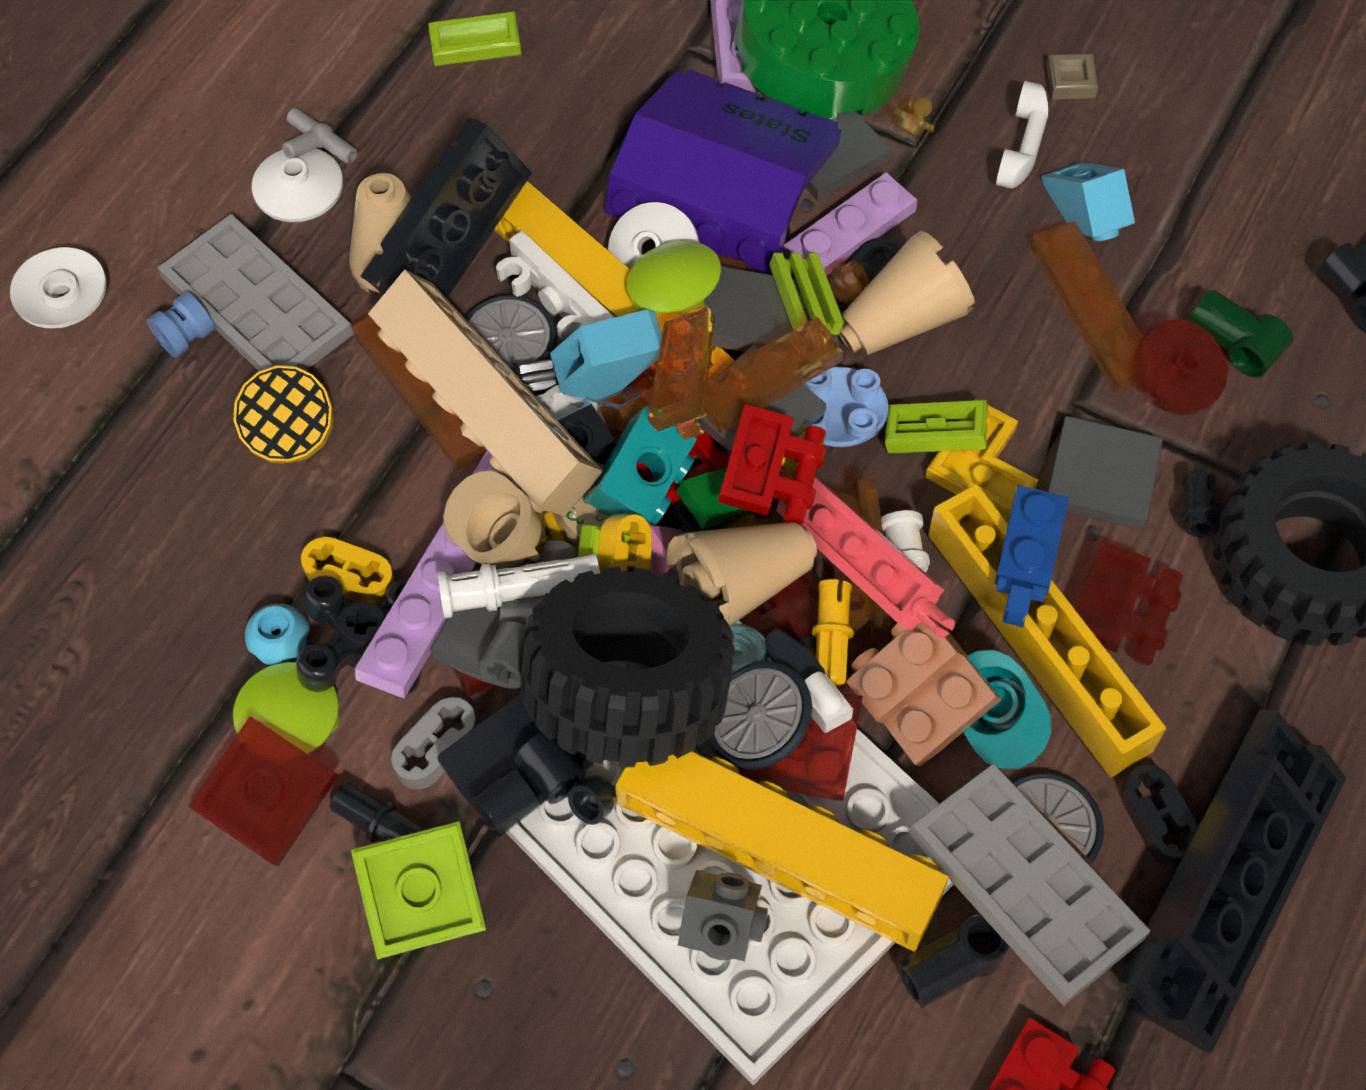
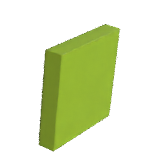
M460 821L351 850L377 959L486 930Z

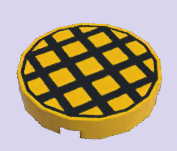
M274 366L257 372L243 384L235 400L233 420L239 438L253 454L271 463L285 464L303 461L312 457L325 445L333 429L334 416L329 393L314 375L294 366Z

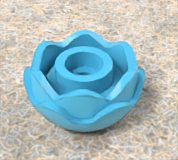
M280 603L266 605L256 611L248 621L245 629V643L248 651L267 665L291 662L306 647L310 625L306 617L293 606ZM276 629L281 630V632L278 635L272 634V632Z

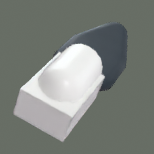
M775 629L770 632L765 638V643L771 662L788 666L804 679L811 693L812 718L822 731L827 733L851 720L853 708L825 674V669L811 651L781 629Z

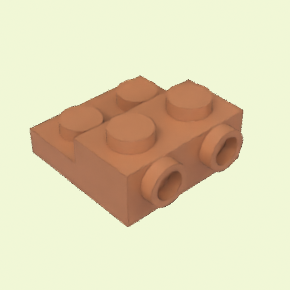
M923 622L916 625L912 632L897 623L891 630V634L895 639L880 652L877 648H871L857 657L852 664L855 673L846 682L876 722L884 724L916 766L922 767L1002 700V698L950 633L944 638H938Z

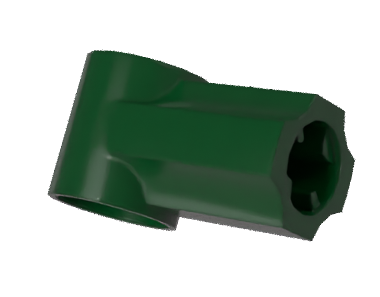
M1209 290L1205 294L1188 321L1189 326L1229 351V358L1235 368L1253 378L1263 377L1293 343L1292 331L1280 318L1269 314L1259 315L1257 318L1216 290Z

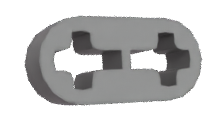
M455 697L440 700L398 742L392 752L391 761L396 777L402 785L410 789L420 790L431 786L444 774L445 771L438 763L437 756L477 726L474 710L467 701ZM459 716H462L463 729L458 731L450 728L443 735L445 728L442 720L446 717L456 720ZM426 753L425 759L428 766L424 770L415 766L408 771L409 766L406 759L410 755L420 758Z

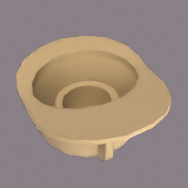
M479 471L466 477L455 487L446 503L443 515L444 527L451 540L472 560L480 564L490 563L499 568L515 567L526 559L539 560L540 555L535 548L542 534L541 520L532 508V503L528 496L510 480L495 471Z

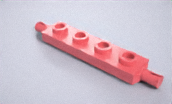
M781 466L779 476L793 480L794 477ZM815 476L813 487L816 490L814 504L811 509L806 510L804 522L800 526L812 534L817 549L900 626L912 632L916 625L923 622L938 638L946 637L949 632L940 624L953 630L955 621L936 606L940 595L945 589L822 480ZM780 500L776 511L784 516L787 504Z

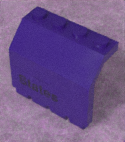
M689 69L685 74L676 71L635 113L610 173L605 213L621 218L630 209L644 203L660 202L669 204L682 211L691 220L697 231L699 243L708 246L718 255L744 261L747 263V267L773 275L769 265L774 253H782L787 228L802 192L838 147L842 130L838 129V122L810 112L805 116H801V109L768 97L763 102L759 101L760 94L729 83H725L720 87L718 79Z

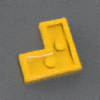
M988 405L986 449L939 451L927 468L925 478L956 495L978 484L1008 523L1017 486L1036 489L1038 479L997 458L1015 432L1018 420ZM964 419L960 421H971L975 419Z

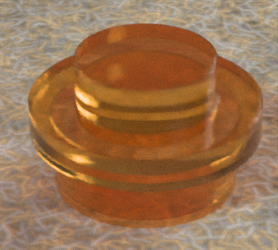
M854 260L847 264L840 262L832 268L833 279L830 281L831 288L842 303L846 304L849 302L851 304L871 282L864 268Z

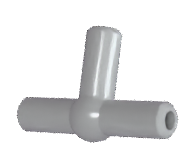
M293 108L288 112L287 122L303 134L284 142L282 149L287 158H297L316 148H325L347 164L356 159L357 149L336 135L328 124L317 122L299 108Z

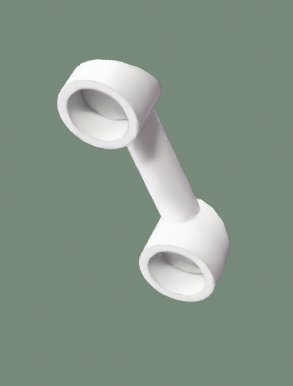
M1024 81L1016 117L1028 119L1019 152L1008 149L1004 150L996 181L997 186L1011 189L1017 187L1028 177L1034 167L1049 111L1047 95L1041 84Z

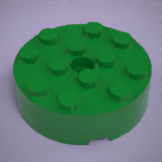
M742 0L734 32L735 51L738 50L745 64L743 72L747 78L767 97L801 109V114L804 115L810 112L827 119H836L838 113L859 111L862 116L879 109L898 92L919 38V18L912 0Z

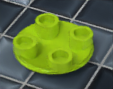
M693 241L666 243L645 253L632 266L627 277L628 294L634 308L638 311L648 309L655 311V313L678 312L681 316L691 317L703 310L705 306L704 299L717 286L721 276V263L717 254L704 244Z
M296 662L275 664L256 673L241 688L233 709L234 727L242 743L251 752L268 759L272 764L286 765L294 759L303 757L316 750L338 728L340 723L338 696L334 686L323 692H313L304 688L297 677Z

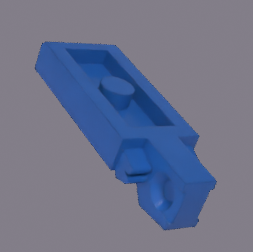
M1020 485L1017 486L994 583L997 585L996 591L1008 594L1003 623L1023 627L1030 601L1043 602L1045 596H1047L1069 497Z

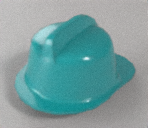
M995 650L976 651L968 655L1002 700L963 732L975 752L987 764H995L1000 769H1019L1033 762L1045 750L1051 735V715L1046 702L1023 668L1009 655Z

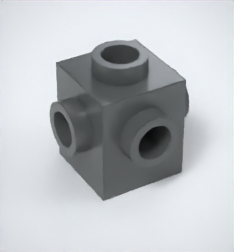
M696 870L686 895L677 946L702 951L707 956L717 960L736 959L745 962L751 940L761 942L766 925L768 908L758 906L762 885L749 882L745 877L735 873L713 874Z

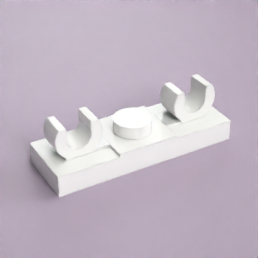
M523 231L509 239L511 257L504 258L497 264V278L503 281L510 275H519L518 278L511 282L513 294L516 297L527 293L531 285L538 290L539 299L544 307L551 314L556 315L559 313L563 317L557 324L558 337L561 340L582 325L615 318Z

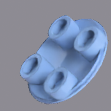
M821 365L811 366L804 371L803 380L800 383L826 403L825 413L811 425L825 429L826 436L823 445L833 447L858 445L871 439L881 430L888 414V400L883 388L880 386V377L876 372L870 369L857 370L849 367L826 368Z

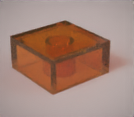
M649 375L598 404L610 431L621 434L630 419L645 406L653 409L663 417L683 407L670 379Z

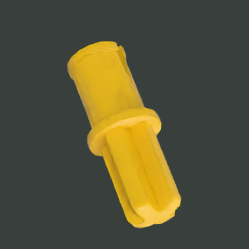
M829 579L818 583V622L812 628V635L817 637L816 659L825 669V674L835 686H840L846 681L848 639L854 636V630L849 627L852 584L842 581L841 587H838V580Z

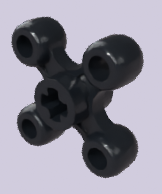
M318 576L307 584L304 591L306 612L313 620L330 624L335 630V634L329 642L323 645H309L299 653L296 661L298 680L304 688L313 692L326 691L336 683L339 672L346 665L351 667L357 666L408 580H400L393 583L387 590L384 601L378 606L368 602L350 604L345 596V590L341 582L331 576ZM422 670L420 671L419 675L414 681L408 694L414 692L415 689L419 686L422 676Z

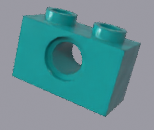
M645 406L630 419L602 468L604 472L593 483L584 501L609 517L616 514H637L642 516L648 523L656 525L670 505L671 499L665 495L672 482L680 483L693 464L694 458L688 454L697 438L653 409ZM637 463H642L650 469L653 477L652 482L645 481L639 476L636 469Z

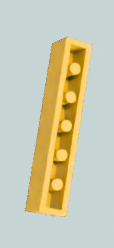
M978 484L935 506L928 537L1108 776L1112 778L1153 753L1166 730V726L1052 580L1043 602L1030 601L1023 627L1002 622L1008 594L996 591L997 585L994 583L1008 523Z
M691 751L678 759L674 755L668 756V760L663 764L649 766L647 761L636 762L634 768L625 767L616 783L618 805L913 952L917 950L949 879V876L941 873L939 866L930 859L917 854H911L908 857L889 848V843L880 835L864 829L856 832L838 823V818L829 810L817 805H810L807 808L789 799V795L781 787L768 781H760L758 784L740 775L739 770L733 764L718 757H712L708 760Z

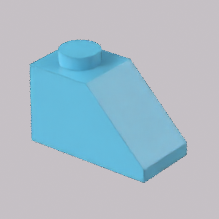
M1080 162L1041 176L1044 187L1073 233L1089 236L1092 241H1104L1118 236L1120 228L1135 223L1123 168Z

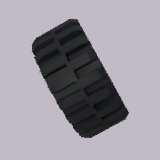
M1321 442L1302 443L1297 451L1293 445H1287L1275 449L1271 457H1260L1250 465L1248 472L1242 474L1217 523V534L1213 540V557L1219 560L1215 570L1220 583L1223 585L1230 584L1231 586L1227 596L1237 608L1244 605L1250 611L1247 618L1257 626L1261 627L1263 623H1266L1276 629L1274 632L1275 636L1288 641L1294 635L1302 637V644L1321 646L1324 639L1329 638L1330 643L1337 646L1350 643L1355 635L1360 638L1366 637V453L1363 452L1361 457L1349 453L1350 447L1332 444L1331 448L1328 449L1322 448ZM1290 517H1309L1332 525L1342 532L1354 546L1359 557L1360 568L1352 571L1333 572L1305 563L1296 557L1284 544L1277 530L1276 522Z
M621 567L605 568L604 572L594 574L592 570L580 573L574 578L573 582L565 579L555 585L549 594L546 593L539 599L532 609V614L527 618L524 631L521 694L524 696V707L531 719L536 721V726L549 740L556 737L558 739L557 744L561 749L572 755H575L577 751L586 754L588 761L602 765L604 760L619 762L618 767L634 768L636 762L647 761L649 766L665 763L668 760V756L671 755L678 759L693 751L696 744L700 746L707 741L715 732L716 726L722 722L726 710L735 652L732 630L724 619V615L712 600L705 602V596L700 590L692 585H689L687 588L680 585L679 579L665 573L663 577L651 575L650 570L635 568V572L621 571ZM626 661L645 665L650 668L627 669L612 666L604 662Z

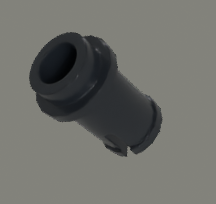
M1205 470L1190 471L1182 479L1185 510L1180 515V523L1186 528V532L1194 537H1207L1214 534L1221 517L1220 511L1216 509L1215 476L1212 473L1207 475Z

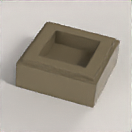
M1093 54L1048 56L1046 66L1051 100L1096 98L1098 83Z

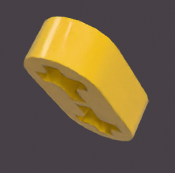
M616 514L607 518L601 527L599 535L598 565L600 573H603L605 568L621 567V571L635 572V568L650 570L652 530L649 523L637 514ZM622 532L630 533L629 543L622 542Z
M316 538L305 546L301 554V564L309 581L324 575L334 577L343 585L346 598L356 602H368L374 605L381 604L386 597L387 590L395 583L394 574L387 559L379 554L335 538ZM329 555H332L338 567L326 564L322 570H319L316 561H326ZM374 572H378L381 582L372 581L368 587H364L360 576L370 578Z

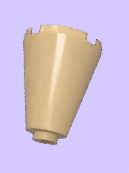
M377 173L368 176L359 184L356 193L349 265L352 276L359 286L367 292L370 289L380 293L360 276L375 254L382 255L381 242L412 199L403 182L398 177L388 173Z
M919 231L912 236L841 314L844 325L839 337L850 352L855 353L859 350L862 354L868 356L964 317L973 311L974 308L971 306L975 303L974 297L963 274L953 260L947 264L943 258L936 254L943 247L927 232Z
M795 522L687 532L675 536L668 544L667 568L676 565L680 585L686 588L692 585L700 590L705 596V602L712 600L724 615V619L731 626L810 571L817 554V546L812 534Z

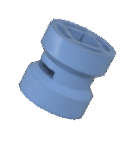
M184 292L173 300V307L166 312L158 311L146 319L152 334L174 358H178L189 349V343L195 338L204 339L215 331L214 323L198 300L188 292Z

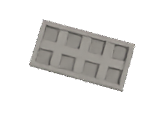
M232 214L157 267L161 278L177 294L181 295L184 292H188L198 300L212 319L215 330L258 371L274 366H294L307 371L353 335L351 323Z
M992 764L911 826L909 835L933 862L939 866L942 872L949 876L951 882L1063 1006L1145 940L1150 933L1145 924L995 764Z

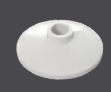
M319 149L309 151L297 158H287L283 150H280L266 158L259 165L252 179V193L258 207L268 216L284 222H304L323 215L336 204L343 190V176L338 163L329 154Z
M650 202L630 209L618 220L610 235L608 251L631 270L635 262L644 255L642 245L648 239H653L656 247L675 241L699 243V238L693 223L682 211L669 204Z
M70 247L48 249L29 258L17 270L10 286V299L18 315L26 322L42 328H63L84 320L97 309L106 292V276L98 260L83 250Z

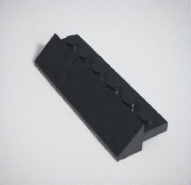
M1259 710L1203 820L1200 822L1187 851L1176 868L1175 874L1151 917L1147 926L1150 933L1145 940L1137 945L1118 981L1134 998L1130 1007L1131 1010L1197 1048L1210 1053L1214 1050L1346 780V776L1323 746L1303 744L1278 710Z

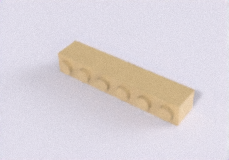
M404 270L368 313L381 328L378 332L381 340L395 351L402 352L408 359L405 367L422 382L429 383L434 388L433 399L447 412L456 414L463 421V424L460 426L461 431L475 444L481 447L485 446L492 454L489 459L490 464L501 475L510 480L514 479L521 487V491L528 496L532 503V508L536 512L542 513L546 510L565 516L604 472L432 282Z

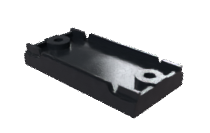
M469 117L455 138L458 144L445 149L381 242L382 255L375 254L360 277L370 283L382 295L385 294L400 274L407 270L432 282L447 299L532 175L527 166L487 124Z

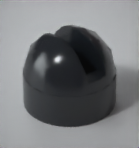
M596 775L582 779L568 793V803L574 815L582 822L590 825L598 824L608 816L615 806L617 798L614 786L609 781L604 782L602 777Z

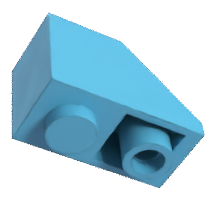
M647 309L582 325L557 346L550 355L561 393L606 404L667 352V348L655 311Z

